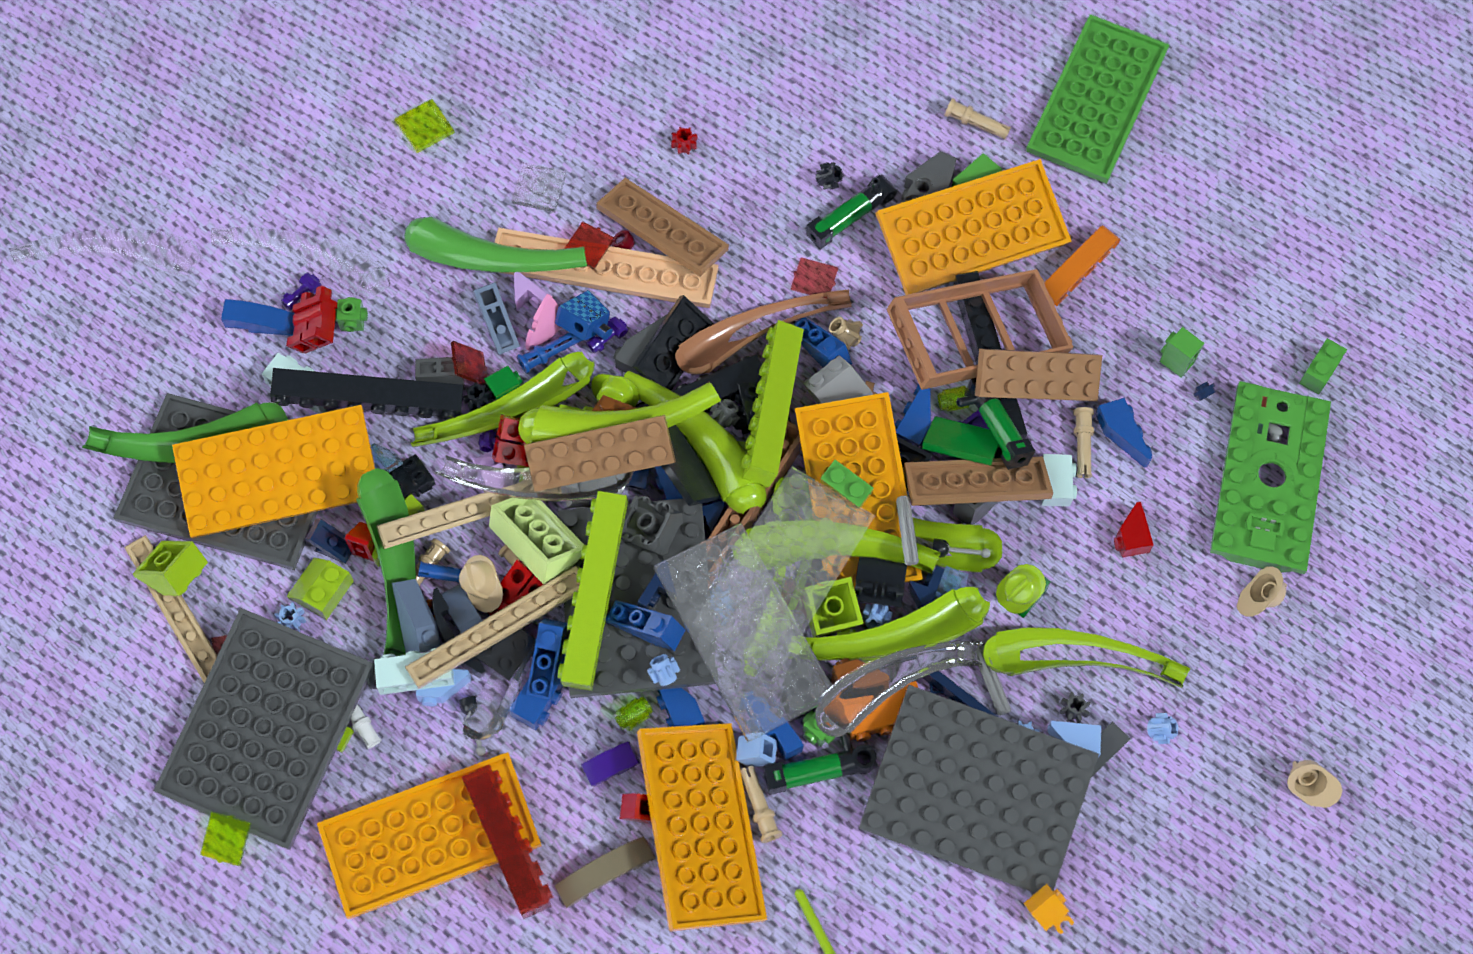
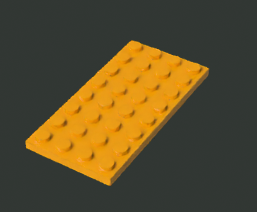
M1041 159L878 210L875 213L905 295L923 292L954 282L955 276L974 271L981 273L1072 242Z
M889 392L795 408L814 521L850 524L901 537L896 500L899 496H907ZM834 460H837L874 488L873 493L860 510H857L821 483L820 478ZM844 556L821 559L825 583L851 577L855 589L859 557ZM907 565L905 583L922 580L921 570Z
M362 405L172 445L190 538L357 503V484L360 477L375 469Z
M732 723L639 729L637 737L669 932L766 921L767 914L739 761L736 760L737 750Z
M509 752L317 823L348 920L542 846Z

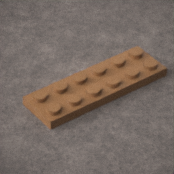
M626 177L596 203V209L699 277L729 249V244Z
M979 349L975 396L1098 401L1103 355Z
M665 415L524 445L535 492L676 462Z
M1043 456L1032 457L1028 466L1010 470L1006 468L1001 458L994 459L991 466L969 460L907 462L904 463L903 467L912 506L1052 499L1053 496Z

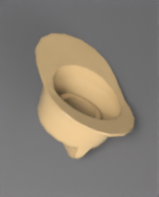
M475 555L468 559L460 572L459 583L476 609L482 612H493L500 606L503 599L502 586L495 566L488 557L483 555Z
M1271 566L1263 568L1256 574L1253 580L1240 593L1237 603V610L1240 614L1246 617H1253L1260 614L1267 607L1280 605L1287 591V584L1283 582L1280 570Z
M1313 760L1294 761L1292 763L1293 768L1291 769L1287 784L1293 794L1310 806L1327 808L1338 802L1342 795V787L1335 776Z

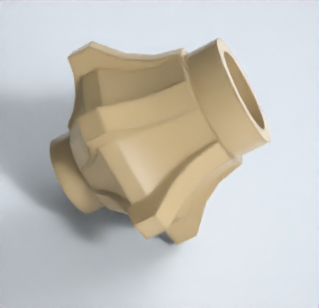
M837 317L830 323L829 331L834 337L845 343L847 349L850 350L851 346L855 347L860 343L862 338L860 329L863 324L861 321L853 322L851 319L844 320L842 317Z

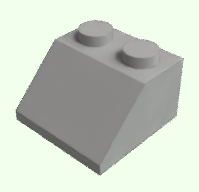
M840 355L803 383L817 404L873 394L853 367Z

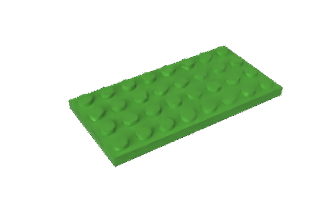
M1090 14L1026 147V152L1107 184L1170 45Z

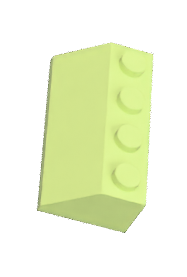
M531 490L491 505L490 529L543 585L571 569L581 558L583 543Z

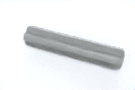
M908 496L897 497L896 505L904 560L908 566L916 565L919 558L910 498Z
M985 646L977 647L973 650V654L997 714L1005 715L1011 711V707L997 673L985 662L983 655Z

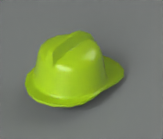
M598 374L591 382L593 395L598 401L602 395L633 407L639 401V392L636 385L626 377Z
M1022 564L1017 566L997 586V601L1010 613L1018 614L1026 611L1045 591L1046 582L1043 573L1034 565Z

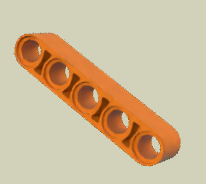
M1104 225L1100 226L1044 282L1050 297L1053 299L1054 306H1058L1068 296L1067 293L1069 291L1072 292L1082 282L1081 279L1083 277L1086 278L1097 267L1096 264L1098 262L1101 263L1111 253L1110 250L1112 248L1115 249L1121 239Z

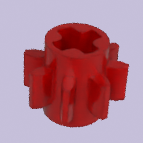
M679 127L677 133L672 132L671 147H677L678 154L682 152L690 155L691 149H697V134H692L690 127L688 129Z

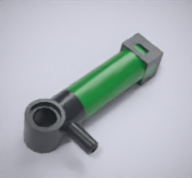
M880 174L873 178L865 189L823 218L818 216L809 222L806 228V235L821 250L831 243L832 238L879 205L883 206L893 200L898 190L883 174Z
M976 378L970 379L965 390V397L958 398L956 401L957 405L963 407L975 404L1003 451L1001 459L1008 470L1028 466L1035 453L1028 438L1022 439L998 398L975 396Z
M841 731L839 736L843 747L842 752L783 765L781 762L765 765L763 772L768 793L773 795L786 792V789L858 773L867 774L874 768L877 759L876 752L871 746L861 744L853 749L849 731ZM865 755L869 758L870 762L861 764L858 762L857 757Z

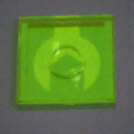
M433 99L394 118L395 123L416 153L455 133L453 127Z

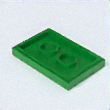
M935 416L923 441L922 449L991 466L999 444L990 429Z

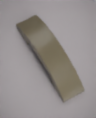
M643 836L593 860L557 883L555 888L565 907L568 908L588 897L595 890L631 870L642 867L656 859Z

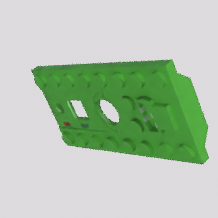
M1239 381L1236 389L1210 553L1221 555L1230 562L1261 569L1273 566L1279 569L1281 573L1296 572L1305 574L1307 572L1331 401ZM1277 404H1286L1288 407L1287 411H1279ZM1269 423L1289 427L1287 445L1267 440ZM1267 463L1278 465L1285 473L1284 483L1278 487L1265 485L1259 478L1260 467Z

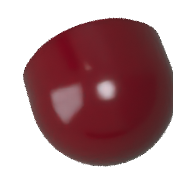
M627 230L618 232L611 242L612 247L632 250L635 244L633 236ZM625 237L621 242L616 243L617 238Z

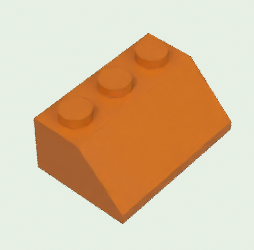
M917 681L846 699L842 715L847 731H849L850 739H857V742H862L870 739L871 735L880 733L881 736L891 734L908 685L918 688Z

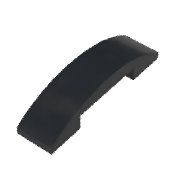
M435 588L432 593V613L437 624L439 637L444 644L453 639L454 635L443 616L449 613V607L439 589ZM475 656L461 664L465 670H469L474 676L481 678L485 675L484 667Z

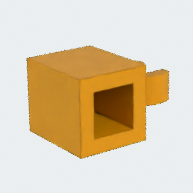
M1048 884L1024 902L1031 915L1045 931L1054 926L1057 932L1062 934L1064 933L1060 927L1062 921H1068L1071 925L1074 924L1073 919L1068 914L1070 911L1064 905L1067 899L1058 889L1053 891Z

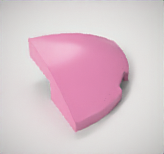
M549 294L545 296L534 315L532 330H528L526 349L529 351L534 349V346L547 342L561 329L560 326L555 324L559 305Z

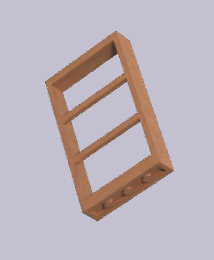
M1037 269L894 297L886 310L921 390L977 378L978 365L974 366L947 302L982 296L1005 349L1015 350L990 294L1024 287L1052 349L1040 352L1069 353L1073 349L1072 340L1066 332L1062 318L1059 316L1053 299L1050 297L1044 280ZM938 304L966 366L965 368L936 373L909 310Z

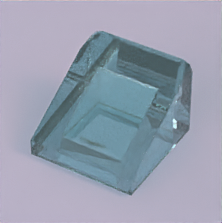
M371 444V448L378 461L387 472H391L403 464L395 452L378 444Z

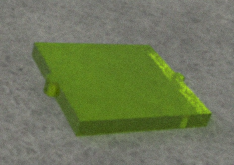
M211 812L200 855L215 859L218 863L226 862L241 866L251 822L237 819L233 814L227 816Z

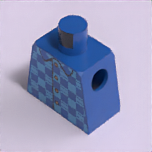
M589 290L558 307L555 324L582 340H588L595 335H598L603 340H607L613 331L607 325L610 311Z

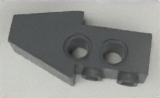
M940 151L908 174L905 178V190L901 196V203L950 188L957 158Z

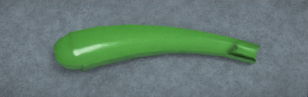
M432 216L414 219L408 224L404 234L405 243L411 252L433 262L462 269L490 272H538L587 266L584 247L551 250L501 245L470 235Z
M257 402L210 423L174 432L151 434L125 433L89 426V436L85 445H82V448L124 458L175 463L172 447L174 444L287 421L288 418L280 405L271 402L258 404Z
M376 468L360 477L357 484L358 498L356 500L377 550L385 583L387 625L383 655L394 654L396 656H403L406 652L392 583L416 579L414 540L386 549L382 548L376 526L407 517L409 513L398 481L394 480L387 471Z

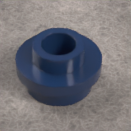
M1207 381L1195 388L1197 392L1193 394L1194 397L1197 396L1199 401L1216 393L1214 389L1215 384L1209 385Z

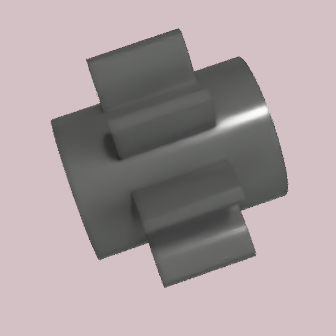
M728 399L721 400L710 409L712 412L711 417L723 428H729L731 425L735 426L740 418L737 415L739 412L738 406Z
M1070 692L1069 700L1062 698L1060 703L1065 707L1059 713L1065 714L1068 717L1066 722L1076 719V722L1080 723L1082 721L1081 715L1086 718L1089 716L1090 712L1085 709L1090 706L1091 702L1085 701L1083 693L1080 696H1074V693ZM1072 704H1074L1075 707H1080L1078 712L1075 708H1071Z

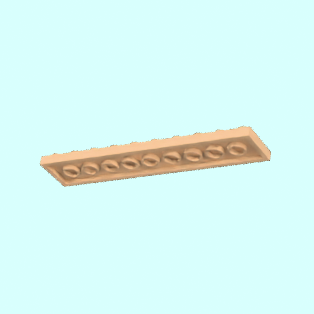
M498 228L494 242L526 249L557 250L576 247L585 248L587 266L552 271L520 272L525 277L676 302L679 296L685 295L695 306L705 308L711 307L719 265L713 264L699 277L669 256ZM499 272V273H505V274L514 275L515 272Z

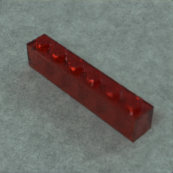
M489 764L462 776L523 920L552 907L549 900L554 897L548 884L542 885L539 876L543 875L538 861L532 862L529 853L533 852L528 838L522 839L519 830L523 829L518 815L512 816L509 807H512L513 804L508 792L502 794L499 785L503 784L498 770L492 771Z

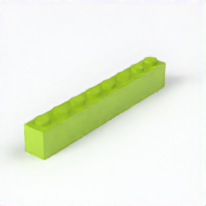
M781 320L777 321L774 328L770 327L766 335V340L769 342L763 351L762 357L765 358V362L762 363L759 375L762 378L756 387L758 398H756L752 407L755 415L749 424L748 429L751 430V435L748 436L745 448L748 451L741 464V467L744 468L742 478L770 487L779 471L804 331L800 327Z
M598 491L597 498H592L590 512L593 513L592 522L588 521L586 527V536H589L588 544H583L581 559H584L583 568L578 569L576 582L580 583L578 592L574 591L572 606H575L574 615L569 616L567 630L571 631L569 640L565 639L562 654H566L564 664L560 663L558 669V678L561 679L562 686L589 691L593 689L628 506L627 495Z

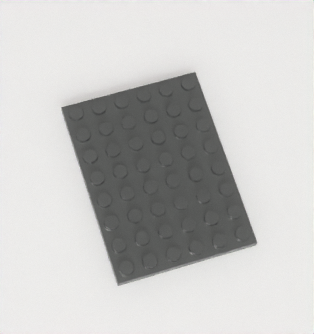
M167 393L149 434L174 432L207 424L236 413V411ZM138 460L113 518L120 523L186 541H193L196 544L295 571L306 543L305 538L313 525L317 512L190 538L176 463Z
M684 499L662 500L669 503L674 510L681 512L683 515V524L680 525L668 549V554L660 555L621 539L607 610L608 615L615 600L638 606V600L663 561L667 562L676 592V601L658 593L661 595L659 601L654 608L649 607V610L672 616L685 629L676 650L672 651L655 646L605 622L593 689L589 691L569 687L570 698L719 684L702 504L688 506ZM590 508L558 511V518L583 544L587 545L589 536H586V527L588 521L592 522L593 518ZM580 558L574 566H577L578 569L583 568L584 559ZM572 598L564 602L566 623H568L569 616L574 615L575 606H572ZM567 630L566 632L567 640H569L571 630ZM663 654L667 655L668 658L674 657L680 669L679 672L675 673L677 679L665 686H661L659 682L654 684L647 669L652 667L650 661Z
M240 608L153 791L291 850L375 664Z
M908 685L858 828L1034 893L1046 884L1054 891L1099 753Z

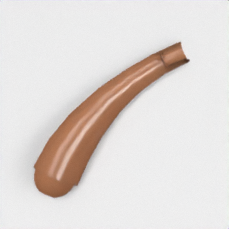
M849 289L793 298L760 306L726 318L699 331L680 344L675 354L676 362L686 373L693 375L709 373L741 348L766 334L770 327L774 328L775 326L773 324L756 334L737 341L728 342L732 334L745 325L763 316L804 305L828 304V306L783 320V322L790 323L821 312L850 308L852 303L850 302Z

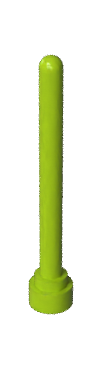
M802 889L795 890L794 895L824 954H836Z

